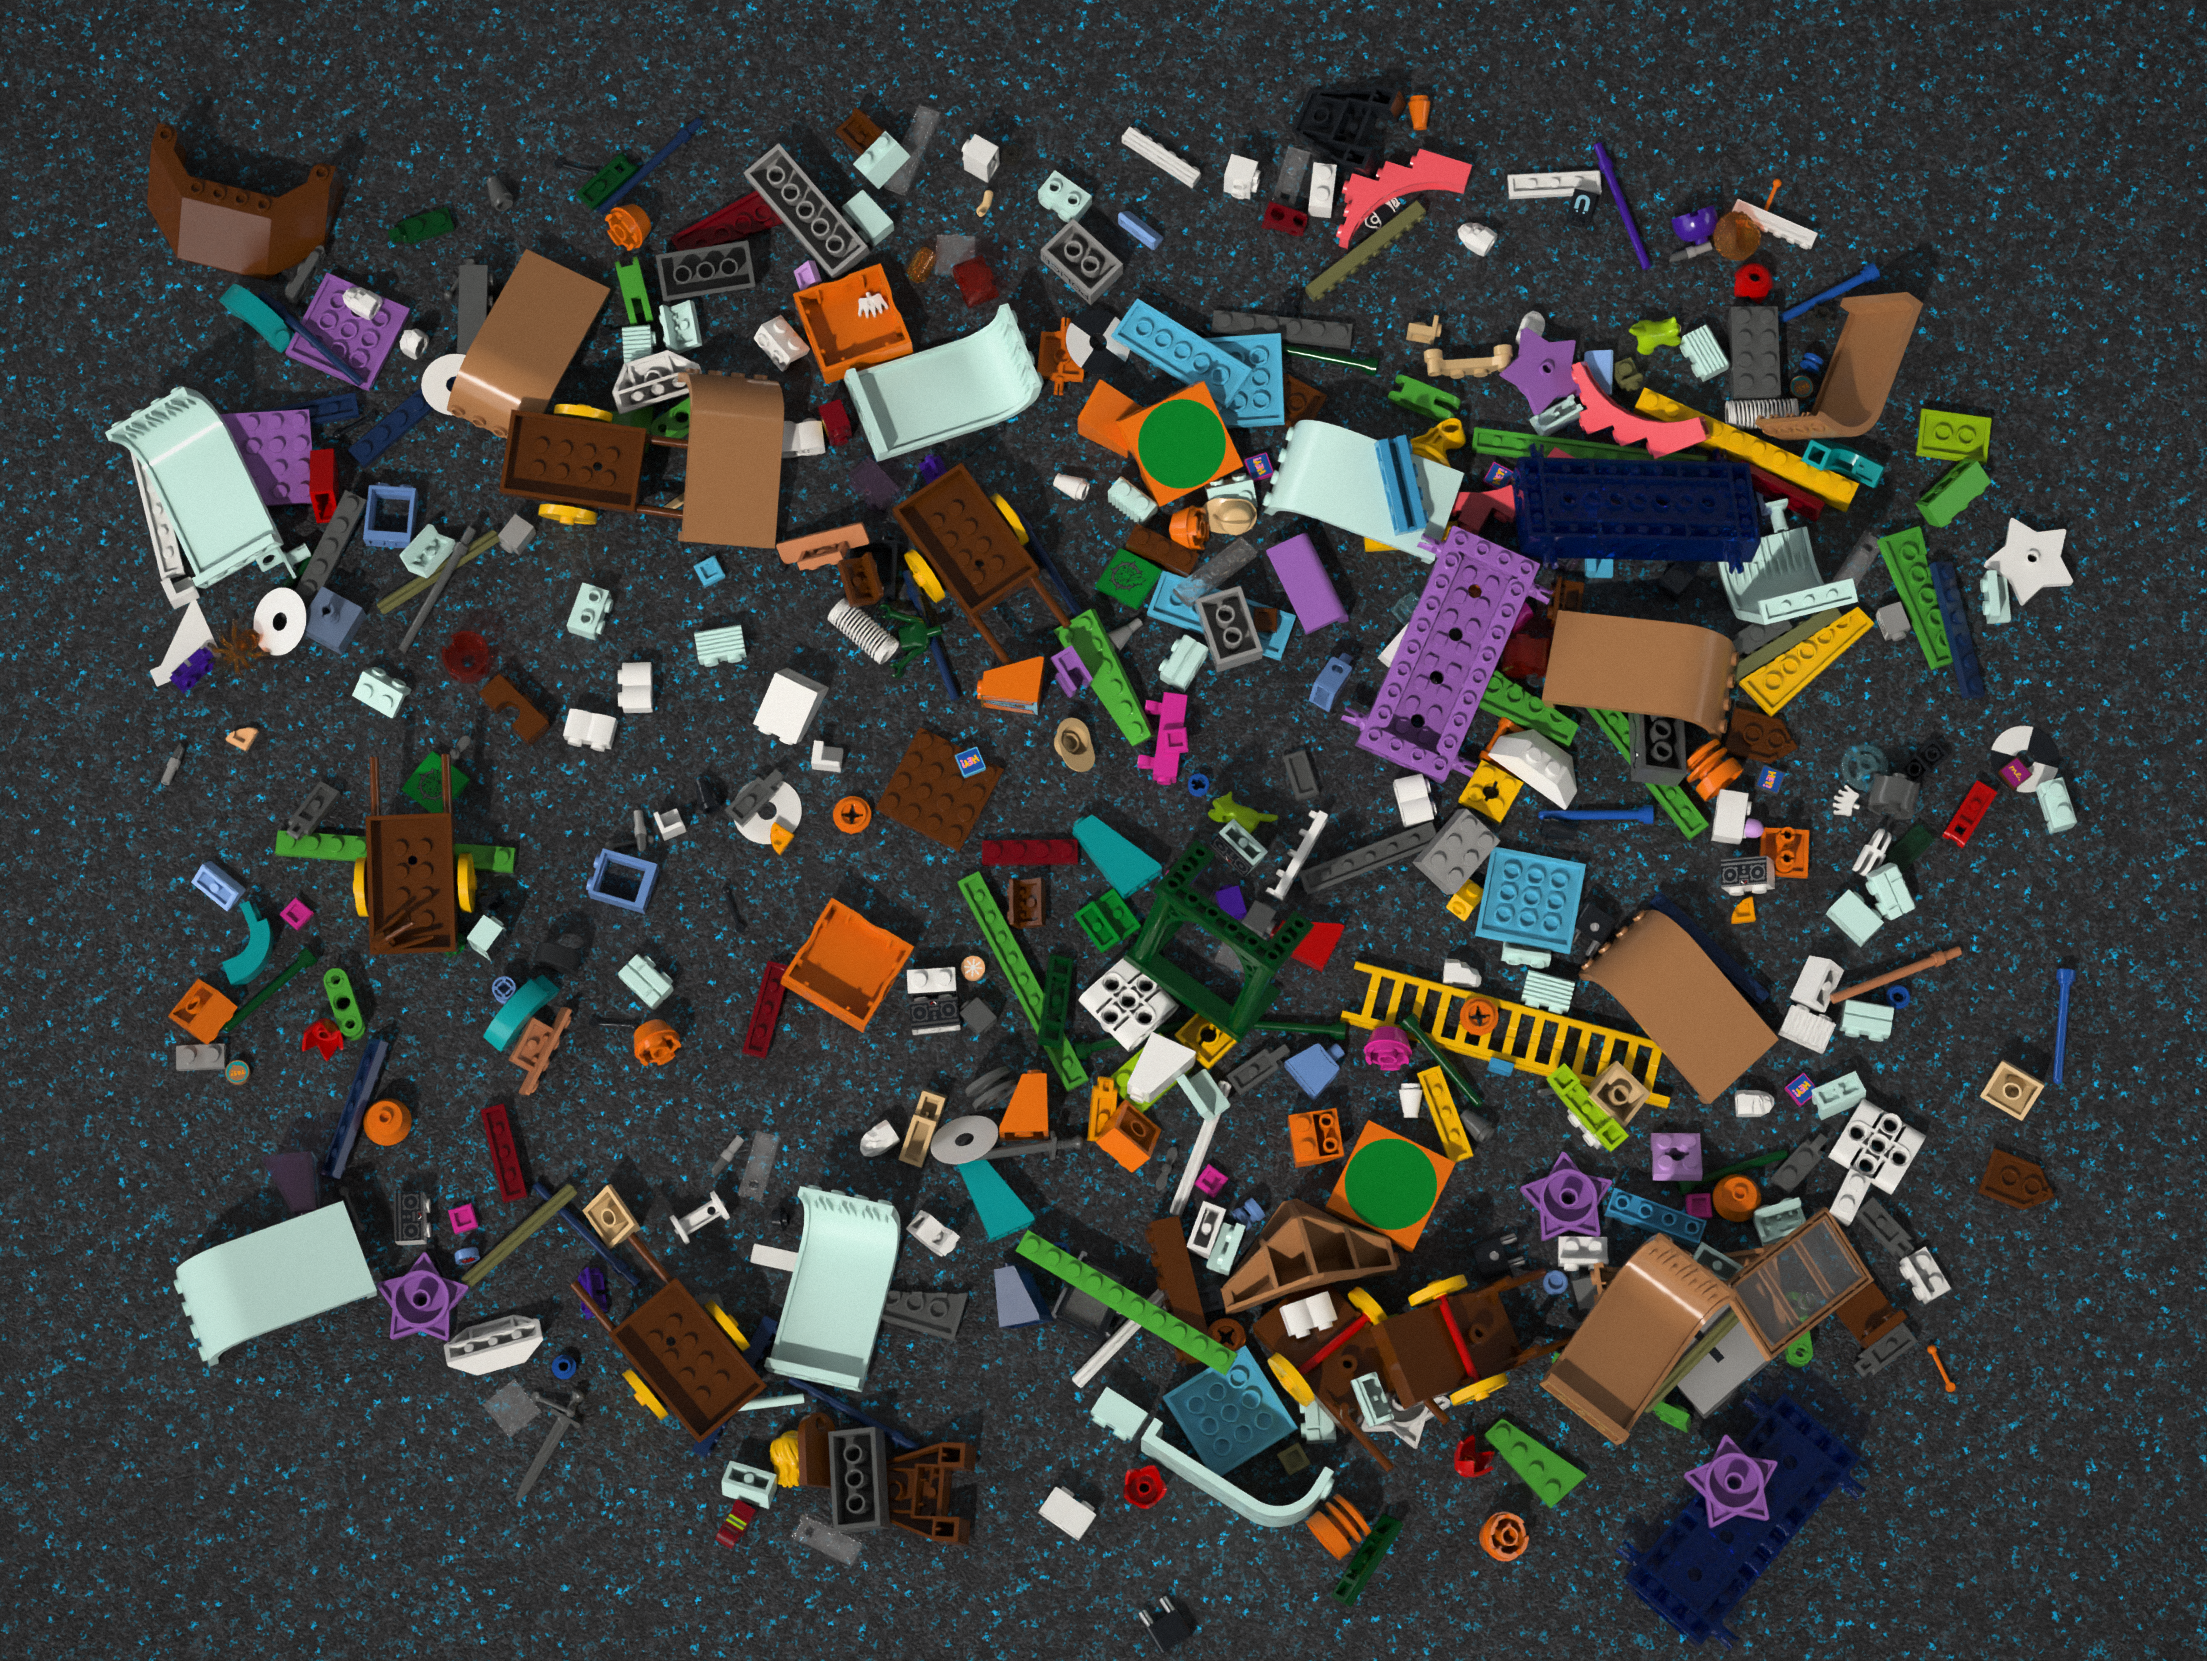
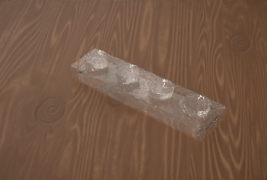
M921 105L918 106L901 144V147L911 157L884 183L885 189L906 196L939 121L940 112Z
M1240 537L1175 586L1173 594L1190 608L1195 604V599L1206 596L1257 556V551Z

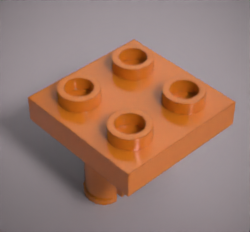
M1764 827V831L1760 836L1759 856H1768L1774 860L1775 877L1807 879L1809 830L1792 829L1791 827Z

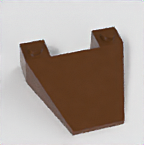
M942 1442L886 1460L890 1523L945 1545L969 1546L971 1521L961 1517H948L952 1471L975 1472L977 1447L967 1443Z

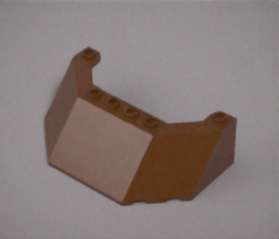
M157 124L151 143L147 206L179 260L268 281L274 278L275 274L301 263L317 246L321 245L325 249L344 190V185L336 166L324 163L317 164L311 169L308 181L305 184L279 198L189 176L184 168L187 153L185 148L177 143L178 134L176 130L169 125Z

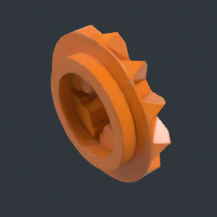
M849 796L836 804L833 811V819L835 825L842 832L852 835L853 833L862 832L869 826L871 810L863 799ZM852 806H854L855 813L859 815V817L854 819L853 824H851L849 817L843 816L850 814Z
M1481 997L1468 1000L1460 1011V1021L1463 1029L1467 1030L1471 1035L1482 1036L1491 1033L1498 1022L1496 1006L1490 1000ZM1477 1007H1479L1481 1015L1489 1016L1482 1019L1481 1026L1477 1023V1019L1471 1018L1476 1015Z
M1219 1319L1208 1329L1209 1338L1218 1343L1222 1339L1218 1331L1226 1335L1233 1330L1234 1332L1230 1337L1233 1346L1227 1342L1221 1344L1233 1352L1242 1348L1246 1340L1243 1327L1233 1319Z

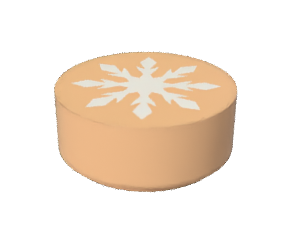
M977 956L967 957L961 965L962 974L970 981L981 979L985 974L983 960Z

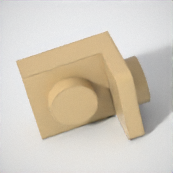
M1434 315L1432 327L1423 322L1409 323L1406 340L1434 345L1435 337H1440L1442 324L1438 323L1439 315Z

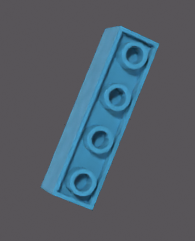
M1406 435L1397 436L1390 440L1388 438L1378 440L1374 446L1394 534L1398 536L1422 531L1427 527L1426 524L1429 522L1426 509L1423 510L1422 508L1423 492L1416 482L1418 470L1416 464H1412L1411 454H1413L1411 441H1407Z
M1614 1188L1604 1216L1654 1234H1666L1673 1241L1693 1248H1697L1707 1223V1221L1617 1188Z

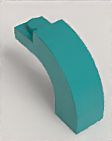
M233 284L219 299L233 316L241 318L252 326L279 353H282L290 344L294 333L271 308L247 289Z
M1811 439L1801 460L1821 471L1833 470L1843 473L1872 488H1877L1886 466L1868 458V455L1858 450L1825 439Z
M249 901L240 904L250 928L249 943L241 954L222 962L230 984L234 989L251 982L260 975L267 966L273 951L274 936L271 924L267 918L261 920L262 916L258 907H253Z
M543 975L534 981L530 979L501 1008L483 1037L502 1052L516 1041L528 1020L542 1006L556 997L560 989Z

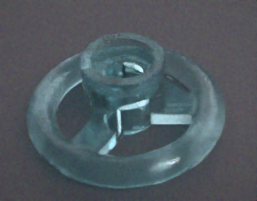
M1868 744L1856 745L1850 748L1842 758V775L1852 787L1859 790H1871L1872 782L1861 783L1864 775L1870 774L1873 771H1881L1880 774L1887 776L1888 761L1883 752L1878 748ZM1861 751H1867V752L1873 753L1875 756H1877V758L1879 759L1880 763H1876V760H1875V758H1874L1872 755H1870V754L1861 755L1860 752H1861ZM1852 756L1857 762L1856 766L1858 769L1854 779L1848 770V763ZM1861 764H1868L1869 769H1864Z

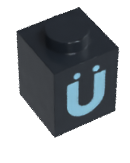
M1575 188L1566 222L1579 228L1589 227L1597 194Z

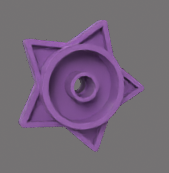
M1526 327L1521 330L1517 358L1500 373V376L1517 386L1520 392L1526 396L1533 414L1538 415L1555 398L1568 397L1571 394L1574 397H1579V393H1581L1579 384L1574 382L1571 371H1573L1571 366L1576 341L1548 342Z
M1562 1152L1548 1177L1521 1186L1520 1191L1540 1212L1541 1240H1549L1569 1230L1599 1237L1600 1226L1597 1205L1611 1186L1612 1180L1583 1174L1569 1156ZM1569 1197L1571 1204H1565L1562 1199Z
M423 1252L405 1276L377 1283L378 1289L393 1308L390 1338L396 1340L421 1331L446 1342L450 1341L451 1311L470 1288L465 1284L441 1277L428 1254ZM423 1297L427 1298L426 1304L420 1306L419 1300Z
M1724 1435L1712 1461L1686 1472L1684 1478L1705 1497L1709 1528H1713L1736 1515L1767 1521L1769 1514L1764 1487L1778 1463L1773 1460L1746 1456L1728 1435ZM1728 1481H1735L1737 1484L1736 1489L1729 1488Z

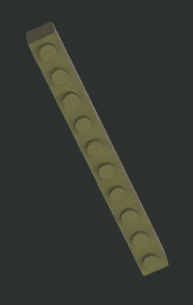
M1415 201L1305 287V292L1314 302L1323 299L1328 291H1333L1337 284L1346 281L1350 274H1355L1360 266L1368 264L1369 259L1373 256L1377 257L1382 249H1387L1395 239H1400L1405 231H1410L1414 224L1422 222L1425 219L1426 210L1418 201Z
M1836 607L1823 610L1819 614L1815 613L1806 622L1805 620L1801 621L1796 628L1788 629L1783 636L1775 637L1770 644L1765 643L1760 647V650L1752 651L1748 654L1747 658L1739 659L1738 665L1733 667L1732 674H1735L1734 685L1759 668L1774 661L1778 656L1790 651L1799 643L1809 639L1821 629L1828 627L1831 623L1842 617L1841 613Z

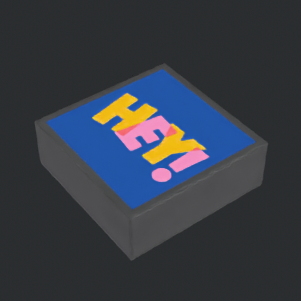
M1763 764L1754 788L1777 796L1786 773Z

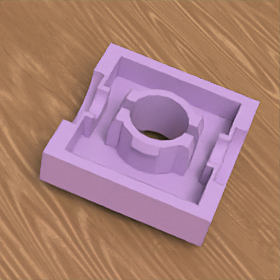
M1651 1133L1653 1180L1702 1181L1700 1133ZM1678 1155L1682 1160L1675 1161L1670 1156Z

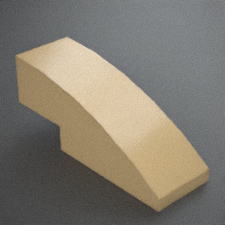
M926 1088L922 1091L898 1160L918 1167L923 1166L948 1096Z

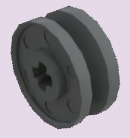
M1003 1066L987 1073L965 1089L968 1098L979 1095L972 1104L976 1111L986 1109L1002 1101L1015 1091L1018 1085L1016 1080L1004 1082L1012 1073L1008 1066Z

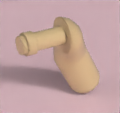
M991 190L984 192L983 202L976 209L979 217L985 215L992 204L993 192Z

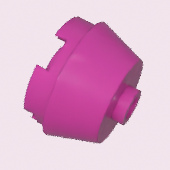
M1391 1026L1374 1029L1364 1047L1366 1062L1369 1065L1372 1063L1381 1065L1380 1070H1400L1402 1064H1409V1058L1412 1056L1407 1034L1402 1029Z

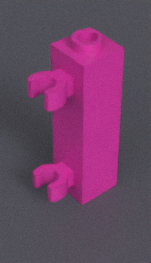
M1164 692L1162 703L1146 700L1145 714H1159L1161 717L1155 758L1139 755L1137 768L1153 769V780L1161 785L1176 783L1180 753L1165 755L1162 730L1184 727L1187 695Z

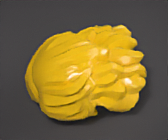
M795 1430L783 1433L779 1438L774 1439L770 1446V1460L774 1465V1472L777 1474V1484L785 1488L787 1486L792 1488L793 1485L799 1486L798 1431Z

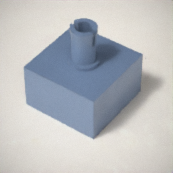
M322 586L306 611V626L303 635L343 655L366 618V614L362 607Z

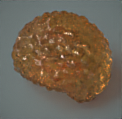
M1731 211L1725 214L1716 224V229L1713 233L1714 244L1718 253L1727 259L1744 261L1753 255L1761 240V234L1757 225L1743 211Z

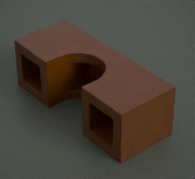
M1137 523L1126 542V551L1145 561L1148 559L1155 560L1164 565L1169 573L1191 579L1199 564L1200 554Z
M498 674L479 692V695L497 715L508 707L519 709L520 715L511 726L514 732L531 747L551 728L548 722L550 718L542 709L536 710L531 705L533 703L531 698L524 692L520 694L515 689L517 685L508 676L504 679Z

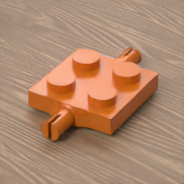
M1061 318L1060 331H1041L1037 372H1040L1043 379L1055 381L1053 394L1058 395L1059 387V396L1063 395L1064 382L1083 383L1084 370L1073 361L1066 345V333L1071 323L1070 318H1067L1066 326L1065 318Z

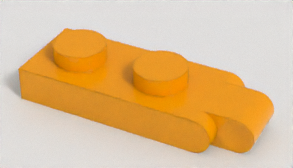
M1099 1076L1097 1086L1093 1085L1087 1141H1097L1102 1127L1116 1111L1118 1089L1113 1087L1114 1078Z

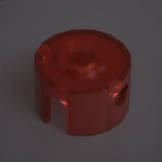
M460 631L450 636L452 644L448 649L444 646L442 648V660L448 674L454 680L461 683L472 684L482 680L492 666V656L486 641L479 634L472 631ZM467 655L475 658V663L471 667H465L462 664V659Z

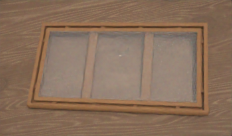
M1823 1207L1727 1280L1733 1287L1732 1290L1737 1293L1736 1297L1729 1304L1766 1362L1772 1360L1874 1281L1832 1214L1829 1213L1827 1207Z

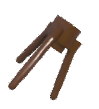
M402 909L382 928L375 931L376 935L371 938V942L380 955L384 952L389 955L396 950L432 940L434 935H428L393 946L396 943L394 937L415 925V922L411 921L392 933L388 930L406 913V910Z

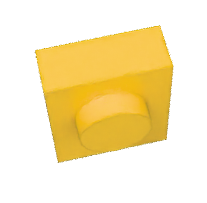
M1468 878L1457 893L1453 895L1446 906L1447 909L1461 920L1466 921L1471 912L1481 902L1484 889Z

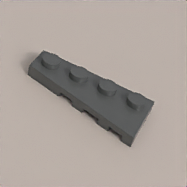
M888 1291L881 1321L955 1341L968 1293L947 1294L941 1292Z

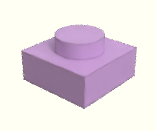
M808 260L794 270L800 291L814 287L822 282L815 261Z

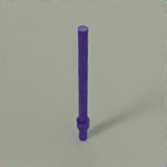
M1599 142L1593 146L1599 159V168L1605 174L1642 269H1650L1652 266L1613 172L1614 165L1612 160L1607 157L1602 142Z

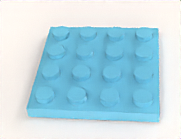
M1281 333L1203 338L1253 370L1227 409L1214 402L1226 429L1285 425Z
M1495 847L1490 853L1475 936L1570 954L1586 864Z
M1246 1345L1235 1351L1238 1356L1226 1376L1209 1367L1162 1397L1204 1466L1220 1477L1298 1429Z

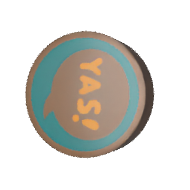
M1806 376L1793 378L1789 385L1790 395L1797 400L1809 398L1813 391V383Z
M234 1060L227 1065L225 1075L230 1083L243 1085L249 1080L251 1071L245 1062Z

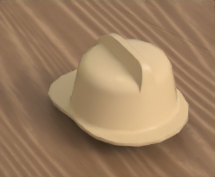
M1214 498L1206 502L1202 507L1206 511L1205 514H1202L1203 520L1209 523V530L1211 532L1236 536L1247 532L1256 523V508L1245 499Z
M1077 718L1064 719L1059 724L1054 738L1055 749L1069 768L1078 772L1088 771L1095 762V754L1088 728Z

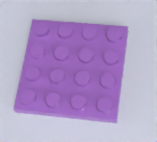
M326 273L301 324L364 378V382L362 385L357 386L297 332H295L285 353L293 359L370 392L411 310L380 296L383 303L372 320H367L354 313L344 303L342 297L346 290L354 287L359 288V286Z
M309 409L220 414L229 428L266 506L312 504L309 493L310 450H312Z

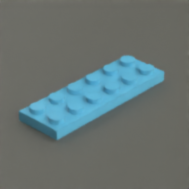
M1138 298L1111 335L1115 341L1188 386L1197 381H1204L1213 401L1225 409L1229 407L1253 372L1249 366Z
M1162 571L1147 611V616L1204 635L1195 609V599L1215 594L1222 590ZM1245 598L1252 620L1254 607L1272 608ZM1277 609V633L1257 632L1263 650L1262 655L1281 661L1296 620V615Z

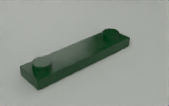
M1055 954L1049 955L1037 1044L1057 1049L1062 1047L1073 958Z
M1383 1513L1331 1594L1332 1598L1350 1608L1352 1607L1402 1529L1403 1523Z

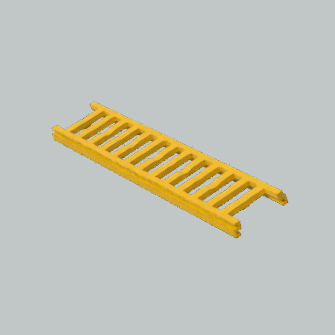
M1355 962V970L1370 973L1372 977L1362 1014L1358 1015L1342 1011L1340 1021H1346V1024L1369 1030L1383 1026L1402 1029L1400 1025H1396L1394 1022L1404 984L1416 985L1419 988L1412 1012L1419 1018L1418 1022H1420L1428 989L1442 992L1432 1033L1425 1032L1437 1048L1489 1062L1491 1057L1513 1063V1068L1548 1077L1558 1069L1568 1026L1582 1030L1572 1072L1579 1078L1580 1084L1583 1087L1590 1088V1083L1608 1068L1614 1041L1619 1039L1629 1042L1623 1067L1629 1073H1632L1638 1045L1652 1048L1643 1084L1651 1094L1644 1103L1668 1108L1670 1097L1652 1093L1662 1051L1652 1039L1370 964ZM1381 977L1396 980L1385 1021L1371 1018ZM1451 995L1465 998V1003L1472 998H1485L1490 1000L1497 1010L1502 1008L1512 1011L1502 1052L1488 1049L1491 1033L1482 1035L1478 1046L1464 1043L1467 1030L1463 1029L1461 1021L1458 1025L1455 1040L1441 1037ZM1521 1014L1535 1017L1525 1059L1511 1055ZM1545 1020L1559 1023L1548 1065L1535 1062ZM1404 1031L1407 1034L1408 1040L1420 1043L1412 1032ZM1592 1032L1606 1036L1595 1077L1581 1074Z

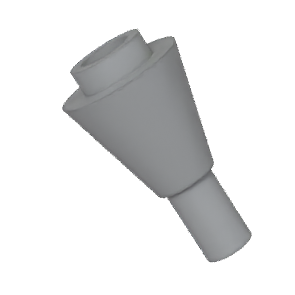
M1139 618L1134 619L1127 626L1107 633L1116 653L1120 652L1132 633L1143 625Z

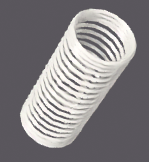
M1787 398L1785 400L1769 399L1768 401L1766 399L1764 401L1762 399L1760 401L1744 400L1743 402L1741 400L1739 402L1737 400L1735 402L1726 401L1725 423L1739 430L1741 427L1744 430L1745 425L1748 430L1749 423L1751 430L1753 425L1755 429L1757 427L1761 429L1755 424L1758 415L1769 419L1770 414L1774 416L1777 414L1785 418L1786 413L1790 415L1793 413L1799 417L1798 401L1796 398H1790L1789 400Z
M847 597L841 599L829 613L828 621L839 628L840 631H843V634L852 639V642H855L862 650H865V653L871 655L874 661H877L879 664L885 663L898 648L899 641L890 636V633L884 631L883 628H880V625L877 626V623H874V620H871L868 614L865 615V612H862V609H859L858 606L853 607L845 618L841 620L851 608ZM856 609V611L854 612V614H852V616L845 622V620H846V619L851 615V613ZM859 612L855 619L848 625L852 618ZM861 616L857 623L851 628L853 623ZM865 618L864 621L859 625V627L854 631V629L861 622V620ZM868 620L867 624L861 629L859 633H857L859 629L864 625V623ZM871 623V625L869 626V628L861 635V633H862V632L866 629V627ZM874 626L871 632L864 638L868 631ZM877 629L873 636L867 641L869 636ZM880 632V634L875 638V640L869 645L872 639ZM884 634L882 638L878 641V643L874 647H872L875 644V642L880 638V636ZM887 636V638L885 639V641L877 648V646H878V645L882 642V640Z

